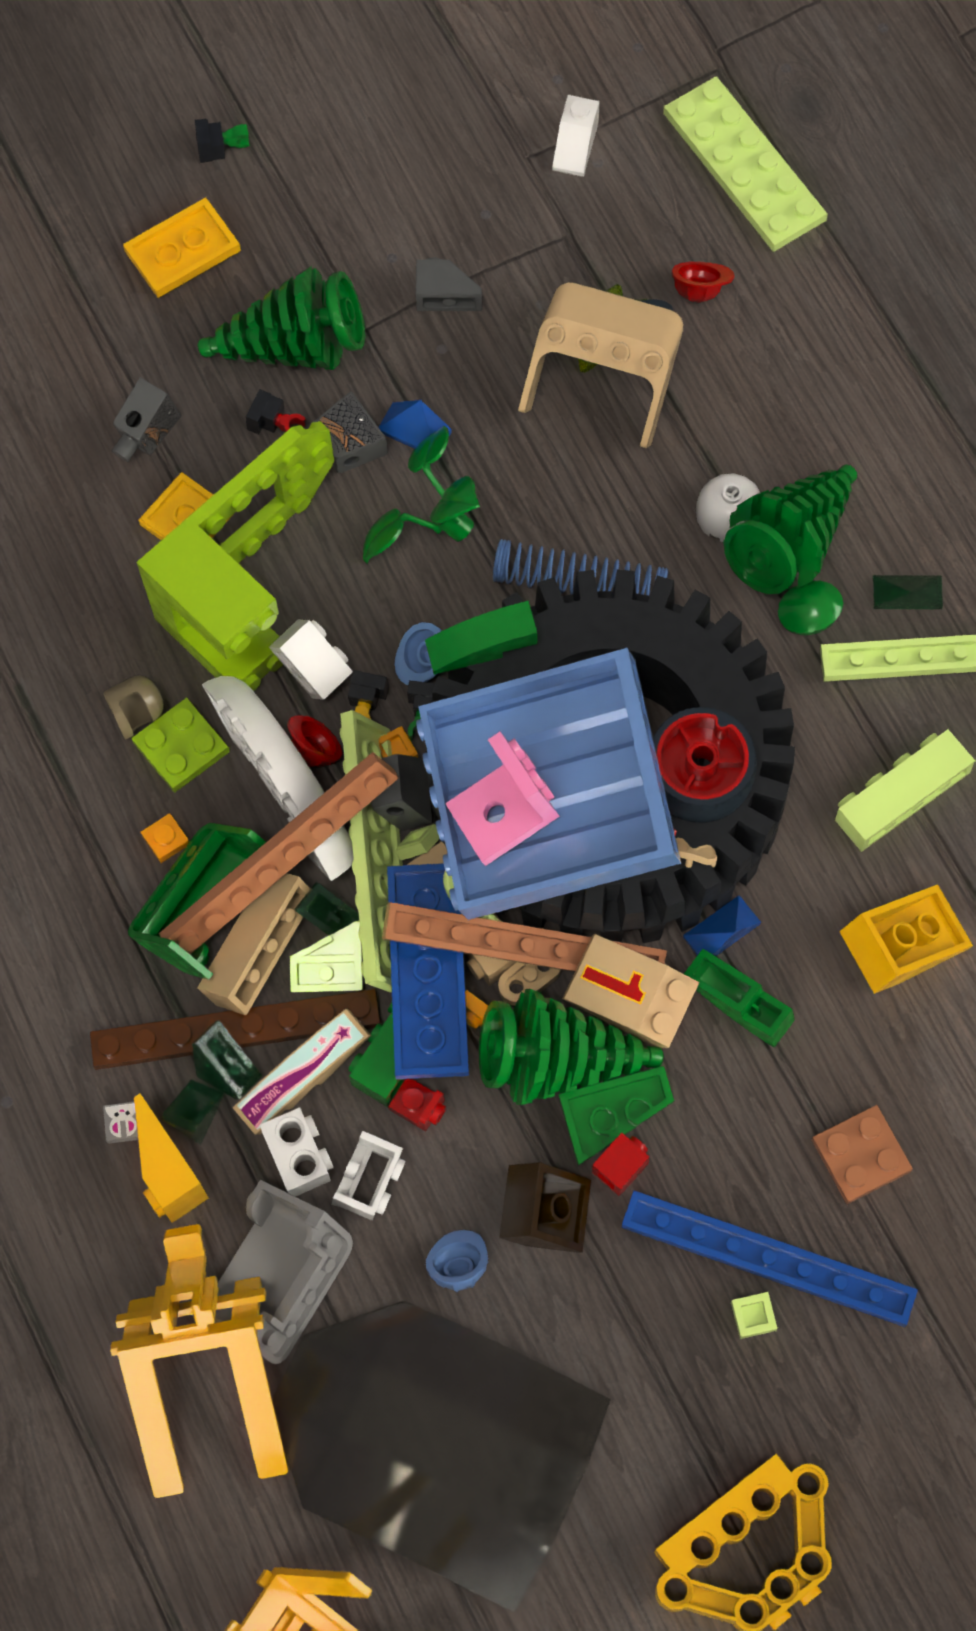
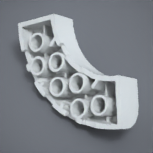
M219 676L202 684L230 738L248 761H251L281 809L285 813L288 812L290 817L287 820L290 823L325 793L318 780L279 722L244 681L231 676ZM344 825L308 855L331 881L348 870L354 859L352 841Z

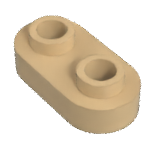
M516 962L500 976L498 982L499 994L504 1002L515 1006L520 993L516 994L510 991V987L513 984H520L523 987L521 991L523 993L525 989H532L540 993L560 976L562 970L550 968V970L542 972L536 965Z

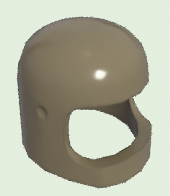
M132 676L103 691V695L125 740L134 736L133 732L137 728L149 722H154L162 715L164 709L162 695L154 682L146 676Z

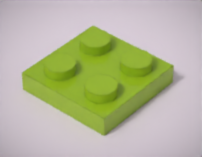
M187 697L131 738L133 744L174 793L230 752L226 743Z

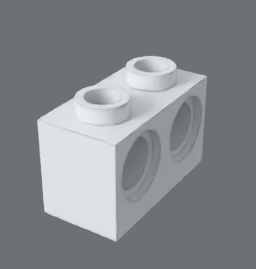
M299 1107L259 1125L289 1194L296 1197L331 1181L328 1170L334 1167L326 1148L318 1150L313 1138L318 1136L319 1132L311 1115L304 1118ZM297 1128L301 1131V1136L297 1141L288 1143L282 1140V1135L287 1129ZM308 1160L316 1164L314 1171L307 1176L296 1173V1168L302 1161Z

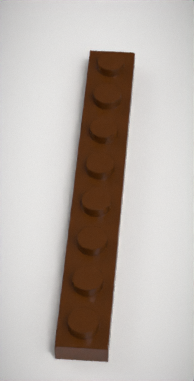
M371 989L251 1007L247 1015L234 1011H225L90 1032L93 1067L95 1070L310 1038L345 1009H349L365 1029L375 1028L380 1023L376 991Z

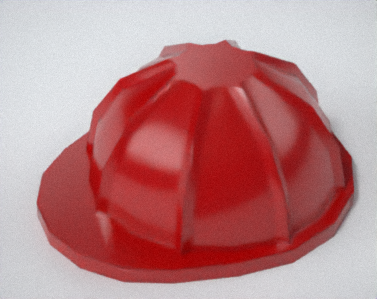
M683 262L675 265L671 272L678 293L691 302L698 303L714 299L720 292L721 287L731 283L735 278L734 271L730 268L708 262Z
M304 715L293 716L288 720L287 726L291 734V741L309 767L326 766L340 760L342 756L341 745L334 734L320 721Z

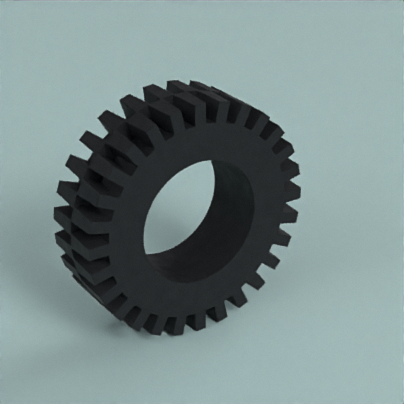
M617 569L613 591H597L594 570L576 572L573 594L567 596L561 595L555 577L540 581L537 584L535 605L530 607L537 629V644L503 652V658L450 670L448 671V679L438 676L432 691V702L628 648L636 662L644 697L660 704L672 715L693 707H709L722 710V712H727L730 716H734L748 730V734H750L753 740L757 767L755 780L749 795L741 806L729 816H725L723 819L715 822L694 823L681 820L670 814L673 828L677 831L675 838H683L692 848L702 845L712 846L717 856L715 867L693 861L692 867L688 868L685 866L686 859L680 858L681 864L519 906L523 925L542 929L547 920L559 924L560 932L582 935L583 929L600 931L601 937L616 942L622 941L625 930L639 929L643 944L660 940L665 923L673 920L677 922L681 932L698 925L704 906L709 904L717 911L731 901L735 885L738 881L747 886L757 872L762 853L768 854L775 840L787 799L795 756V746H790L794 728L792 709H782L785 691L784 683L779 672L765 676L767 651L758 639L744 647L741 646L742 621L728 611L716 624L710 621V597L696 589L685 606L682 607L675 604L674 580L658 575L650 596L636 593L635 571ZM516 592L502 600V608L524 601ZM699 758L700 766H707L711 763L707 759ZM427 773L430 788L434 786L432 774ZM430 797L431 808L436 823L437 820H441L439 809L434 807ZM508 910L500 911V913L505 915Z

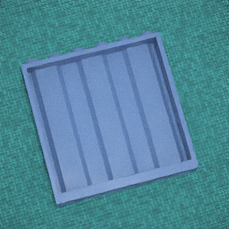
M628 648L418 706L421 719L416 720V726L420 739L425 741L427 752L423 753V762L427 773L432 774L434 786L429 788L430 797L434 807L439 809L441 819L436 821V828L442 842L445 841L447 854L443 855V863L447 875H452L454 888L450 889V899L455 911L459 910L468 920L681 864L637 666ZM501 732L508 741L515 738L521 748L527 753L536 767L535 770L555 796V798L550 800V803L560 817L485 866L445 803L503 765L488 741L489 738ZM503 806L492 807L487 814L488 822H499L504 817L505 808Z

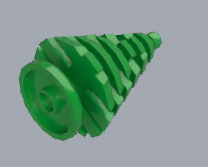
M311 265L300 272L296 279L293 280L292 276L283 282L280 288L275 290L274 287L265 294L263 301L259 299L252 303L251 307L247 309V313L240 311L232 315L231 330L230 324L224 322L216 328L215 337L201 338L198 341V350L205 358L220 353L223 354V358L226 360H237L239 354H241V359L247 362H257V359H260L265 364H275V359H277L284 366L297 367L300 364L302 367L317 368L319 365L320 368L334 370L340 364V358H342L343 353L342 346L344 349L352 352L361 350L364 346L365 326L361 305L356 290L346 273L342 271L334 272L325 282V280L322 281L320 272L316 268L312 269Z
M845 464L837 471L826 470L818 475H810L805 479H798L795 481V484L789 483L785 485L784 489L774 487L770 492L769 490L763 491L737 505V510L731 512L730 529L726 533L723 544L725 557L739 579L752 589L765 594H780L788 589L793 583L797 572H799L797 589L813 581L821 571L824 558L851 494V484L857 479L855 468Z
M525 989L524 993H520L514 1009L511 1008L508 1002L493 1000L487 1007L480 1031L479 1069L481 1080L485 1087L498 1089L503 1087L506 1082L507 1085L511 1084L509 1094L517 1105L532 1103L534 1099H537V1096L538 1099H546L555 1096V1092L558 1091L566 1093L577 1090V1084L579 1086L582 1085V1087L599 1083V1078L603 1082L613 1080L619 1077L621 1072L625 1076L638 1073L642 1065L647 1068H657L662 1065L664 1060V1054L660 1047L647 1046L644 1048L638 1037L631 1034L623 1037L622 1031L610 1024L604 1028L603 1023L599 1019L592 1016L584 1018L583 1013L572 1007L564 1008L563 1004L552 998H544L541 993L532 989Z

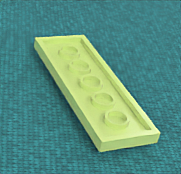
M717 76L664 106L663 114L773 252L827 220L828 213Z

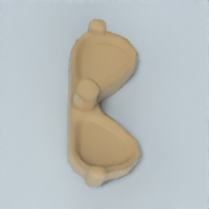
M676 838L680 858L686 859V867H692L693 861L715 867L717 856L712 846L702 845L692 848L683 838Z

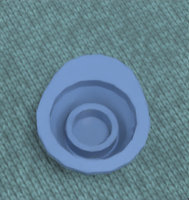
M421 622L413 625L405 632L399 644L394 665L398 678L406 685L409 684V680L427 682L436 675L433 674L425 639L441 632L442 630L432 623Z
M468 1230L453 1231L444 1235L433 1246L426 1258L428 1274L435 1280L437 1285L456 1292L473 1288L486 1271L488 1252L485 1242L479 1234Z

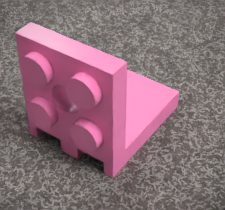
M501 732L489 738L488 741L503 765L445 803L485 866L560 817L550 803V800L555 798V796L535 770L536 767L527 753L521 748L515 738L508 741ZM494 806H503L505 808L504 817L496 823L488 822L487 814L489 810Z

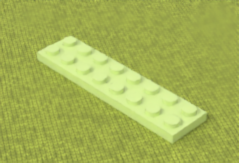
M353 710L341 713L342 727L340 728V738L344 748L345 760L343 761V770L346 775L372 752L382 759L379 738L387 735L390 729ZM387 740L381 745L387 756H391V741ZM370 802L350 819L351 826L349 827V837L352 841L354 858L352 870L355 875L357 890L355 904L359 912L360 923L358 937L362 945L363 956L361 971L365 984L392 993L390 940L382 939L388 903L387 866L403 865V861L400 860L395 852L396 847L401 843L400 831L373 811Z

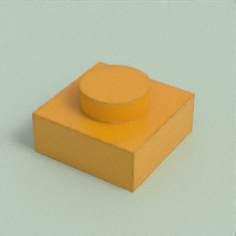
M170 813L141 831L142 837L160 863L186 848L189 843V839Z
M466 990V1021L469 1026L477 1029L478 1026L482 1027L488 1005Z

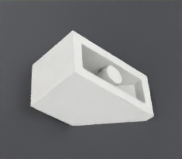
M568 95L559 126L552 167L553 171L584 177L599 124V101Z

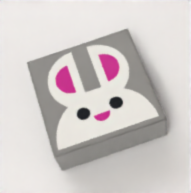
M127 1102L104 1105L106 1142L111 1144L138 1140L135 1103Z

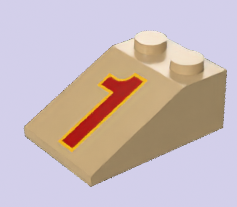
M593 934L562 999L620 1030L638 1037L641 1041L651 1046L669 1048L699 982L661 962Z

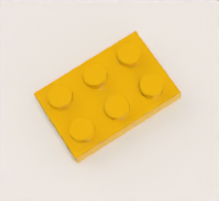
M206 197L123 244L124 251L157 298L241 251L240 243Z

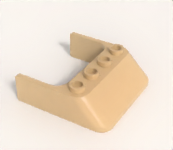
M568 282L562 284L556 289L539 329L518 411L526 413L532 409L546 353L558 352L642 376L652 384L654 391L653 400L640 443V447L648 448L653 441L683 333L684 324L682 318L678 313L656 305L578 283Z

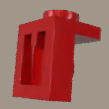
M405 1079L388 1108L393 1113L426 1132L431 1123L435 1126L439 1123L447 1106L443 1105L445 1099L444 1093L437 1090L434 1092L413 1079Z

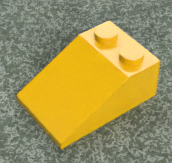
M938 884L863 912L839 931L874 994L898 985L973 946Z
M141 1093L134 1097L142 1179L148 1186V1189L143 1191V1194L159 1218L166 1214L171 1223H173L209 1198L201 1183Z

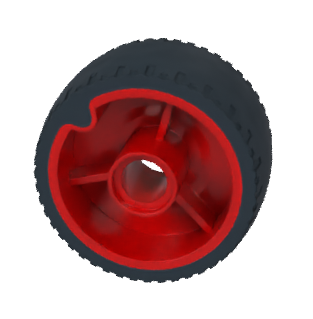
M693 707L684 711L681 710L677 714L675 713L658 728L653 741L671 815L673 814L681 820H687V822L709 823L729 816L741 806L753 786L757 758L753 740L750 734H748V730L745 729L739 720L735 719L732 715L730 716L727 712H722V710H716L715 708ZM703 758L711 763L707 766H699L693 760Z

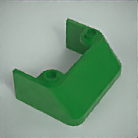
M215 823L204 825L193 836L129 926L128 935L138 944L185 974L210 980L213 973L204 967L209 959L208 945L203 943L193 953L189 954L173 940L160 937L159 933L264 845L266 841L252 829Z

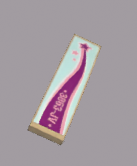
M345 1009L286 1057L252 1088L233 1109L255 1135L262 1134L260 1124L279 1117L285 1110L292 1109L315 1085H322L371 1034L349 1009Z

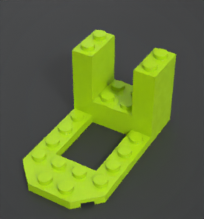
M321 421L311 423L308 429H304L301 425L291 427L136 562L155 620L215 678L219 676L235 677L244 681L253 691L258 688L261 679L270 671H277L283 665L269 648L280 637L270 628L276 621L279 611L276 599L238 563L246 556L254 555L260 549L265 539L271 534L276 535L279 533L290 517L295 513L303 512L309 506L311 499L334 463L330 430ZM274 484L276 496L221 545H218L209 536L219 532L225 525L226 520L236 511L241 512L250 504L252 497L261 489L265 490Z

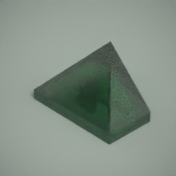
M873 575L874 609L943 608L941 575Z
M317 881L295 908L297 913L327 935H331L349 924L359 921V912L340 894Z
M220 1020L215 1021L192 1043L196 1076L235 1100L240 1099L262 1077V1074Z
M191 1079L165 1110L162 1120L201 1145L223 1099L224 1093Z

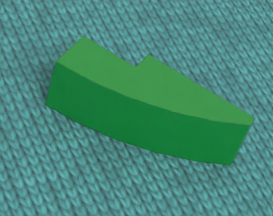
M529 601L481 614L425 639L433 674L503 658V652L537 644V629Z
M705 949L700 951L684 972L686 976L699 982L696 989L698 993L735 1022L773 1048H775L795 1021L792 1008L764 992L761 984Z

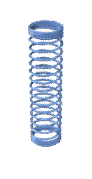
M501 539L498 543L494 561L493 581L503 583L505 580L506 584H510L515 574L517 586L523 583L525 575L528 588L533 586L536 576L538 584L541 578L543 546L540 547L537 564L530 583V564L533 546L532 544L529 545L525 567L519 582L522 543L518 544L514 566L508 580L511 541H503ZM553 548L550 551L543 580H546L547 577L548 579L552 577ZM562 550L555 580L557 582L559 578V590L563 594L570 579V594H573L576 553H572L569 570L562 589L565 551ZM586 554L583 555L579 571H585ZM594 556L591 570H594L595 578L598 558L597 556ZM607 557L604 560L597 591H600L602 581V591H606ZM618 559L615 561L608 591H611L613 582H615L616 572L619 569ZM629 561L626 562L625 570H630ZM640 563L637 564L635 571L637 594L639 593ZM651 565L647 568L641 591L642 595H644L645 589L646 595L649 596ZM658 567L656 577L658 575L667 578L668 569Z

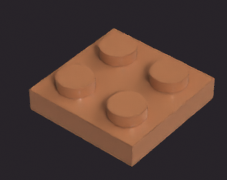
M877 1105L812 1137L816 1150L846 1204L909 1174L913 1170Z

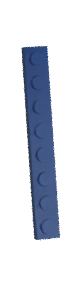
M635 1190L632 1193L621 1228L903 1327H906L918 1291V1289Z

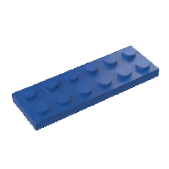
M444 863L387 866L388 903L392 902L461 914L459 910L455 911L444 889ZM390 941L396 1080L469 1076L463 953Z

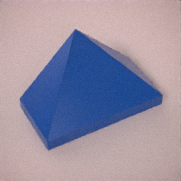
M421 400L393 402L378 427L383 435L414 449L423 439L444 425L448 428L449 436L452 432V429Z
M738 895L685 933L683 939L696 955L702 949H705L714 956H717L759 926L761 921Z

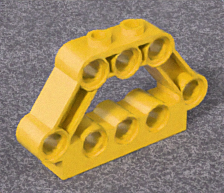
M775 1454L754 1472L744 1477L725 1495L715 1500L696 1518L681 1527L677 1533L655 1549L654 1552L668 1570L660 1577L655 1588V1595L659 1605L671 1612L687 1610L733 1624L739 1631H761L767 1625H770L773 1630L777 1629L792 1616L787 1610L798 1600L805 1606L822 1592L817 1585L831 1571L832 1560L825 1547L823 1496L828 1489V1478L825 1472L814 1464H803L790 1472L780 1457ZM803 1475L811 1476L817 1483V1492L813 1495L803 1494L798 1488V1478ZM763 1491L770 1495L772 1499L771 1509L768 1511L757 1510L752 1504L753 1493ZM788 1493L793 1498L795 1556L792 1561V1567L788 1570L780 1569L770 1573L764 1580L760 1593L757 1595H743L695 1581L688 1577L687 1574L694 1568H706L712 1565L718 1558L720 1548L724 1544H737L741 1542L748 1534L753 1521L771 1518L779 1509L781 1499ZM727 1515L737 1516L742 1522L741 1533L738 1535L727 1534L722 1528L721 1522L723 1517ZM697 1539L707 1540L712 1546L711 1557L704 1560L696 1558L691 1551L692 1542ZM812 1554L819 1559L821 1568L818 1574L809 1575L803 1571L801 1567L803 1555ZM782 1578L789 1583L791 1593L787 1599L781 1600L772 1594L770 1585L773 1579ZM671 1580L680 1581L686 1589L685 1598L679 1602L671 1601L665 1595V1584ZM752 1602L759 1607L761 1617L758 1623L749 1624L742 1619L740 1615L742 1604Z

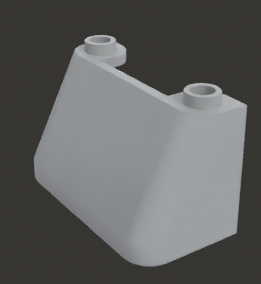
M260 1180L246 1201L247 1216L254 1222V1225L218 1281V1296L234 1293L235 1282L238 1280L254 1277L261 1278L262 1288L265 1287L266 1301L260 1302L259 1315L263 1314L264 1328L258 1329V1341L262 1358L270 1363L279 1364L288 1357L349 1257L353 1240L350 1233L325 1211ZM232 1307L216 1310L215 1323L231 1320Z

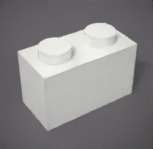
M298 619L269 648L312 698L324 700L353 671L346 664L349 661L347 656L338 647H332L325 639L327 636L325 630L316 621Z

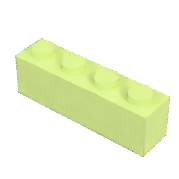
M949 729L939 736L936 733L931 734L920 744L919 747L921 749L913 755L905 753L892 765L893 769L887 774L883 775L881 772L876 774L865 784L866 789L858 795L852 792L838 803L839 808L835 821L861 852L971 772L975 762L974 758Z

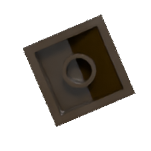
M541 1162L509 1165L499 1238L528 1247L576 1253L583 1252L591 1180Z

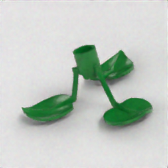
M445 425L423 439L413 450L408 461V468L413 473L423 468V472L442 497L431 512L430 520L432 522L408 513L400 515V511L397 508L388 511L372 525L366 536L363 546V560L367 565L369 559L380 554L395 542L403 529L405 521H411L430 528L437 534L443 530L456 542L462 541L471 532L474 521L465 513L480 507L476 497L474 480L470 476L461 477L445 491L430 470L431 463L437 461L446 449L449 431Z

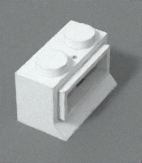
M362 1131L357 1147L347 1165L331 1205L342 1207L369 1220H373L376 1212L383 1215L391 1197V1194L385 1192L390 1179L398 1181L406 1162L400 1159L403 1148ZM373 1152L389 1160L368 1206L352 1199Z

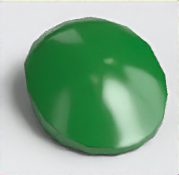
M821 580L811 581L797 589V586L792 587L779 602L778 617L780 623L787 631L794 634L813 635L831 627L841 614L843 608L842 595L831 583Z

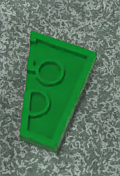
M664 1066L558 1095L578 1166L611 1145L621 1133L626 1135L674 1102Z

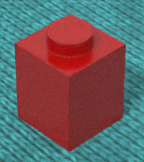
M621 1133L594 1162L592 1173L620 1197L647 1167L650 1158L646 1154L648 1148L635 1136L628 1138Z

